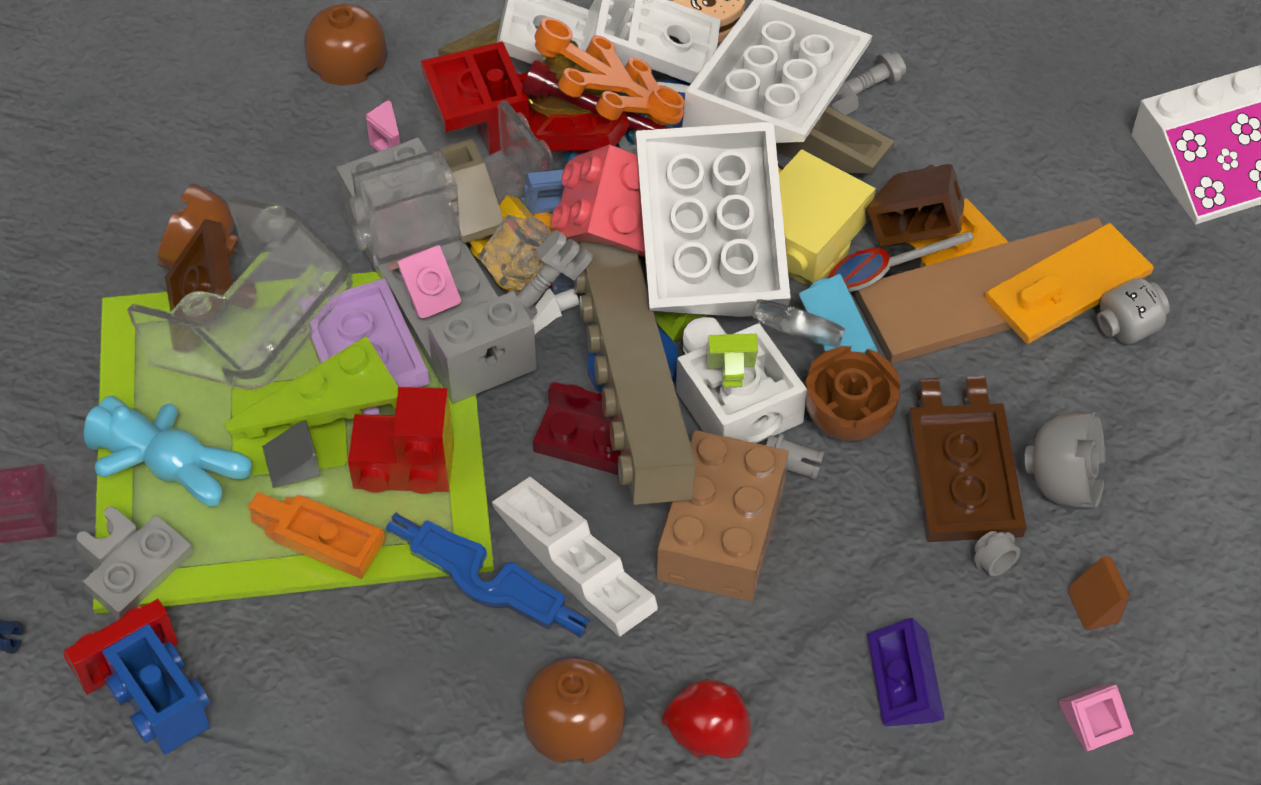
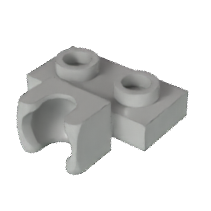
M107 507L104 510V515L108 520L107 531L110 536L97 539L88 532L81 531L76 536L75 546L79 555L95 569L83 581L84 590L115 617L121 619L193 554L192 545L157 515L137 531L136 525L114 507Z

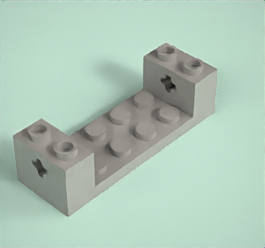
M415 138L336 167L343 214L380 279L385 278L405 323L443 388H448L451 403H456L537 370L533 321L514 291L500 297L497 296L469 248L463 243L456 227L440 203L437 167L420 139ZM440 245L460 295L461 303L420 319L417 316L399 268L389 270L387 264L424 249Z

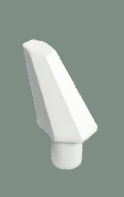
M547 289L535 306L538 312L532 319L535 336L553 323L560 321L562 311L579 305V299L574 289L554 295L551 289Z

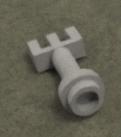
M896 51L881 53L877 56V65L845 81L828 106L844 115L859 109V100L856 94L883 80L891 85L899 82L902 75L906 73L904 60Z
M558 230L553 231L536 250L541 261L545 262L539 272L521 292L510 289L508 292H515L531 320L538 313L533 304L545 292L548 286L561 273L575 281L593 258V253L585 247L580 248V245L572 239L566 240V236Z

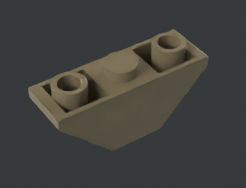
M473 139L431 151L429 155L437 167L439 193L463 243L475 239H484L491 234L506 230L485 162Z

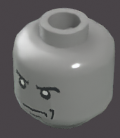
M1137 277L1102 295L1100 301L1101 312L1097 314V320L1106 336H1114L1119 342L1130 345L1160 331L1164 327L1166 314L1170 310L1169 302L1158 284L1155 282L1149 283L1147 280Z

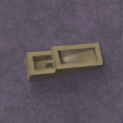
M828 106L804 142L776 143V150L782 155L794 158L802 149L844 172L871 174L893 148L895 141Z

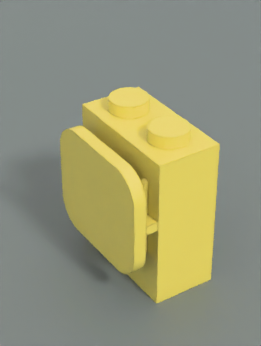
M801 149L779 173L788 276L800 283L812 285L817 280L827 278L830 271L849 253L851 240L871 219L867 207L874 199L876 188Z

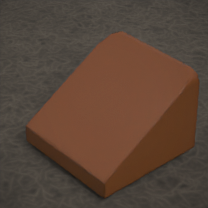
M1110 556L1100 558L1074 581L1068 589V594L1081 623L1087 630L1119 623L1130 597Z

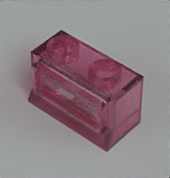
M44 464L0 470V544L57 536V496Z

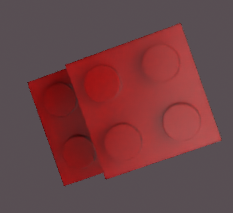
M503 41L421 61L422 74L445 131L448 132L477 125L490 157L535 146L532 138L551 114H566L558 97L549 94L548 97L539 95L536 98L522 92L529 72L517 74Z

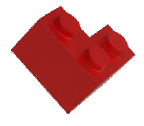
M398 387L395 415L354 414L348 457L353 489H363L373 493L385 490L413 491L419 494L449 492L454 439L448 388Z

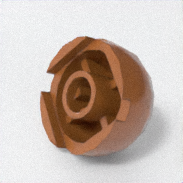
M332 5L321 10L312 18L305 33L304 46L308 68L311 72L314 70L320 73L321 80L330 84L344 86L368 80V73L376 68L379 72L384 67L388 57L385 35L381 24L368 10L358 5Z
M195 183L189 185L180 199L188 203L186 208H181L178 214L173 212L158 251L157 257L161 259L157 264L168 270L171 269L204 219L222 223L228 261L231 260L239 242V237L232 234L235 220L232 210L225 200L211 190Z
M839 346L825 351L812 362L805 381V387L807 388L806 410L813 423L829 437L844 442H859L879 434L889 425L900 399V376L890 361L878 352L867 349L866 354L851 352V346Z
M569 657L555 660L536 673L527 686L522 714L526 737L537 752L554 762L565 764V759H582L583 764L593 762L613 749L623 733L626 708L620 684L608 669L590 659Z

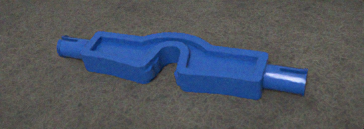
M397 512L391 517L392 521L389 520L386 531L411 543L410 550L412 555L452 576L457 588L472 601L492 608L508 607L546 629H550L556 623L580 638L584 634V628L588 627L590 618H586L564 606V594L542 583L516 563H506L493 580L488 582L482 581L478 575L483 567L484 560L487 558V551L481 544L451 533L428 520L421 527L402 517Z

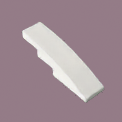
M528 477L492 501L495 511L550 573L619 637L658 610L655 595L624 572L621 558L590 534L587 520L533 478Z

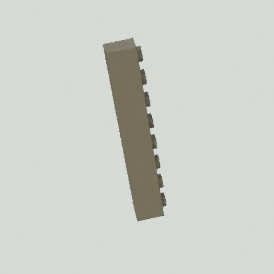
M576 241L580 248L585 247L593 253L590 264L575 281L573 280L575 294H582L580 296L582 323L590 324L587 326L589 353H597V356L594 358L595 380L597 385L604 384L605 386L602 389L603 413L605 417H612L613 419L610 422L611 447L613 451L620 450L621 455L618 456L620 484L629 485L633 505L692 500L696 463L654 312L649 310L648 291L638 255L605 244Z

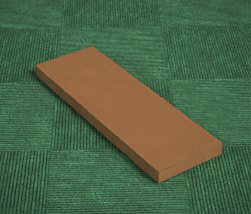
M1096 217L885 277L868 287L855 291V297L888 361L892 364L1000 333L1012 328L984 299L986 291L1103 227V224Z

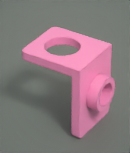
M440 245L424 249L387 264L389 270L399 268L417 316L420 319L461 303L460 295Z

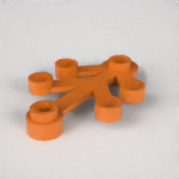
M554 18L542 19L534 34L536 49L541 54L552 58L557 57L560 53L592 72H580L573 68L565 69L558 82V87L565 94L572 97H580L585 88L605 90L596 104V110L600 115L610 120H618L622 112L625 111L647 114L653 122L660 125L678 124L684 116L683 107L685 105L683 97L670 87L658 85L651 74V67L646 62L638 58H630L624 67L614 51V44L607 38L598 35L591 38L586 52L570 43L573 33L565 23ZM614 92H623L630 95L631 97L620 96Z

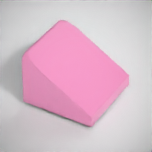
M387 100L366 114L369 143L378 152L400 144L391 102Z
M1117 684L1096 685L1058 700L1062 713L1085 751L1093 750L1134 734Z

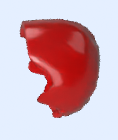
M703 679L690 683L667 705L662 718V725L668 727L675 740L694 757L698 758L701 756H717L723 759L735 758L748 746L751 736L750 716L741 694L736 688L717 680Z

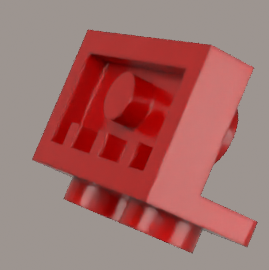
M158 598L145 606H138L129 610L123 618L100 631L90 632L82 636L76 644L64 650V658L86 695L106 684L105 678L112 675L102 650L143 626L149 624L162 644L168 641L173 646L178 644L169 615Z

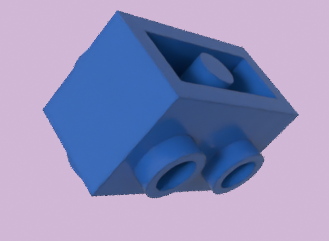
M149 624L102 650L112 675L105 678V682L120 706L129 702L136 712L130 716V720L145 744L154 739L165 756L210 728L204 708L210 705L206 693L195 678L190 681L186 679L181 672V669L185 668L184 663L172 643L168 641L162 644Z

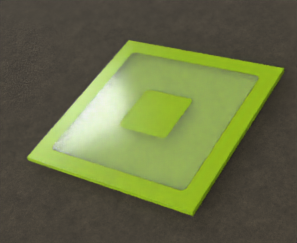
M377 272L253 283L254 287L252 289H255V298L251 307L248 310H241L238 307L225 305L193 350L175 345L167 292L102 298L99 405L106 397L115 396L130 409L140 412L154 423L160 408L165 404H172L178 410V416L172 429L186 430L194 434L204 446L242 453L252 463L251 475L245 479L229 478L203 469L216 479L222 488V500L216 506L203 504L179 482H164L157 479L145 462H141L108 477H101L97 474L95 538L103 539L110 536L107 531L108 520L105 518L104 510L107 507H114L136 525L137 531L157 515L192 545L193 554L136 607L145 606L157 598L163 607L450 576L412 555L410 550L411 543L386 531L389 520L392 521L391 517L396 512L421 527L428 520L451 533L481 544L487 551V558L484 560L483 567L479 573L494 571L476 395L453 404L449 399L454 439L449 492L419 494L413 491L385 490L373 493L363 489H353L348 457L354 418H338L332 423L308 427L320 476L273 488L262 446L292 427L291 423L268 427L265 436L254 438L240 437L235 440L224 425V422L320 364L301 319L298 305L380 280ZM411 333L429 375L430 384L421 387L443 388ZM391 404L377 406L380 415H395V410ZM98 449L97 461L112 453L107 449ZM257 492L284 502L286 497L295 498L299 494L381 528L382 531H385L386 541L363 578L360 579L274 542V540L265 536L264 528L250 521L251 515L248 505ZM93 597V610L95 614L110 613Z

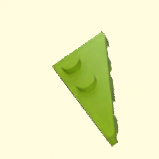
M365 336L224 422V425L235 440L240 437L254 438L265 436L268 427L288 423L294 426L306 420L308 427L332 423L338 418L352 419L354 414H364L365 408L391 404L394 410H396L398 385L368 337Z

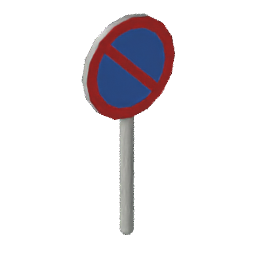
M966 232L890 257L889 253L882 248L860 250L838 262L830 271L828 278L841 274L849 292L861 290L881 279L890 269V266L971 241L973 234Z

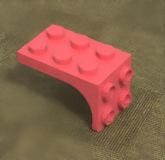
M612 145L575 156L566 164L562 173L561 183L564 186L561 202L557 204L552 213L551 227L554 229L553 231L558 230L566 236V240L572 239L574 241L605 244L645 257L638 156Z

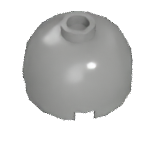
M1096 412L1059 414L1047 420L1036 434L1034 445L1026 447L1025 469L1027 474H1034L1039 490L1047 499L1059 505L1097 508L1101 501L1104 479H1094L1098 476L1099 464H1105V445L1101 420L1099 417H1094Z

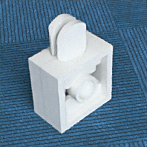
M702 317L694 319L684 329L683 352L685 355L677 358L676 392L703 432L759 443L768 439L769 435L775 436L803 423L807 388L760 323L734 333H757L758 355L755 367H744L743 387L723 388L722 368L707 369L706 349L708 336L727 334L720 323L714 318Z

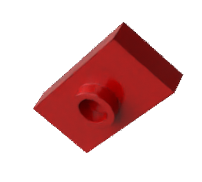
M623 112L618 120L607 119L599 113L551 114L532 139L536 151L573 150L576 153H585L607 145L615 146L628 130L630 124L626 113Z

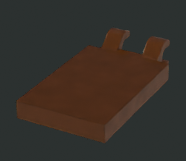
M985 375L966 376L967 389H962L963 405L956 406L942 405L941 388L938 378L919 379L920 391L916 392L917 408H910L908 423L927 542L979 540L991 531L1003 532L1004 534L1010 532L1015 538L1023 537L1026 531V523L1004 403L989 404Z

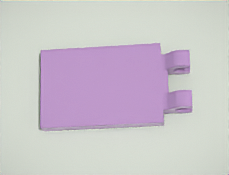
M385 278L298 305L301 319L320 364L367 336L398 387H421L430 384L428 370ZM377 406L364 409V414L380 415Z

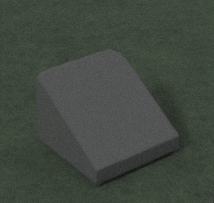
M306 420L295 424L262 446L273 488L320 476Z

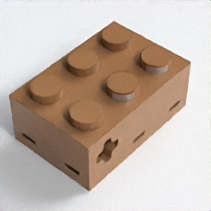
M694 430L690 443L696 463L692 500L672 501L658 547L657 580L753 602L785 486L789 450Z

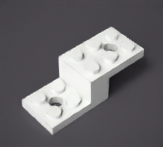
M505 0L496 43L503 41L509 56L530 64H533L535 59L550 65V71L561 75L567 68L592 73L560 53L557 57L552 58L541 54L536 49L534 34L537 29L535 26H539L544 18H554L562 21L572 30L573 37L570 43L586 52V48L593 36H602L614 44V51L624 67L630 58H638L646 62L653 70L692 83L717 50L721 20L669 0H594L589 10L564 0ZM669 36L679 39L680 44L672 41Z

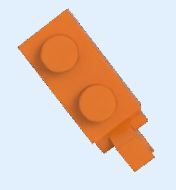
M257 492L248 505L251 515L250 521L264 528L265 536L274 540V542L360 579L363 578L386 541L385 531H382L381 528L299 494L295 498L286 497L284 502Z

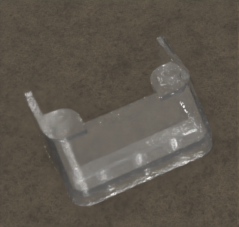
M232 196L227 201L231 214L234 218L246 257L254 258V260L223 295L202 291L189 293L171 312L132 304L127 311L150 366L243 389H258L270 384L280 374L339 303L345 291L351 288L353 279L348 263L293 209Z

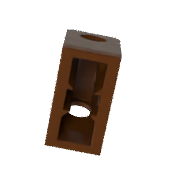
M933 164L923 169L902 172L892 176L868 205L867 210L881 247L960 233L964 198L954 167L951 164Z

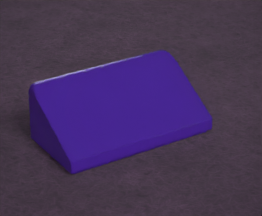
M912 617L867 633L883 724L885 726L934 723L944 720V712L927 631Z

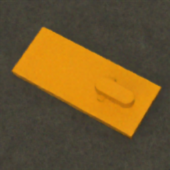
M1108 223L986 291L984 299L1028 345L1100 304L1101 297L1105 292L1133 278L1143 279L1152 274L1154 266L1111 223Z

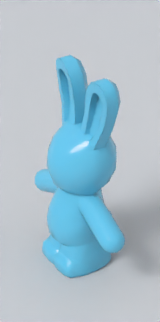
M108 396L99 406H95L90 410L84 424L83 437L86 447L91 450L103 448L112 453L96 461L94 469L99 476L108 477L141 462H145L157 479L164 482H179L197 500L208 506H216L221 502L222 488L220 483L203 469L229 478L245 479L251 475L252 463L242 453L204 446L194 434L186 430L172 429L178 416V410L172 404L163 405L154 423H152L143 414L130 409L115 396Z

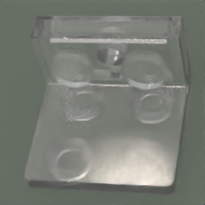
M507 101L498 104L501 150L482 158L499 205L506 195L517 197L520 200L522 197H525L523 189L524 185H528L526 181L527 173L550 171V164L553 163L552 153L547 143L542 139L538 141L531 132L525 116L521 112L516 113Z

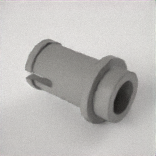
M780 434L778 438L769 435L766 446L789 450L787 471L816 480L820 467L801 462V459L821 464L824 450H816L784 440L785 435Z

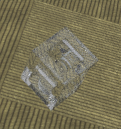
M507 215L477 257L501 286L522 290L545 263L541 261L536 250L548 238L551 231L543 222L534 217L523 219Z

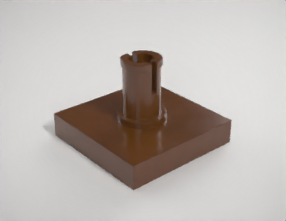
M204 219L165 276L175 345L191 350L194 349L225 305L248 310L255 298V289H252L254 287L253 282L231 278L222 223Z

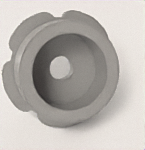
M991 531L981 537L974 548L976 552L974 557L976 567L979 570L985 569L990 576H999L1008 571L1020 556V549L1014 543V535L1010 532L1004 534L1003 532Z

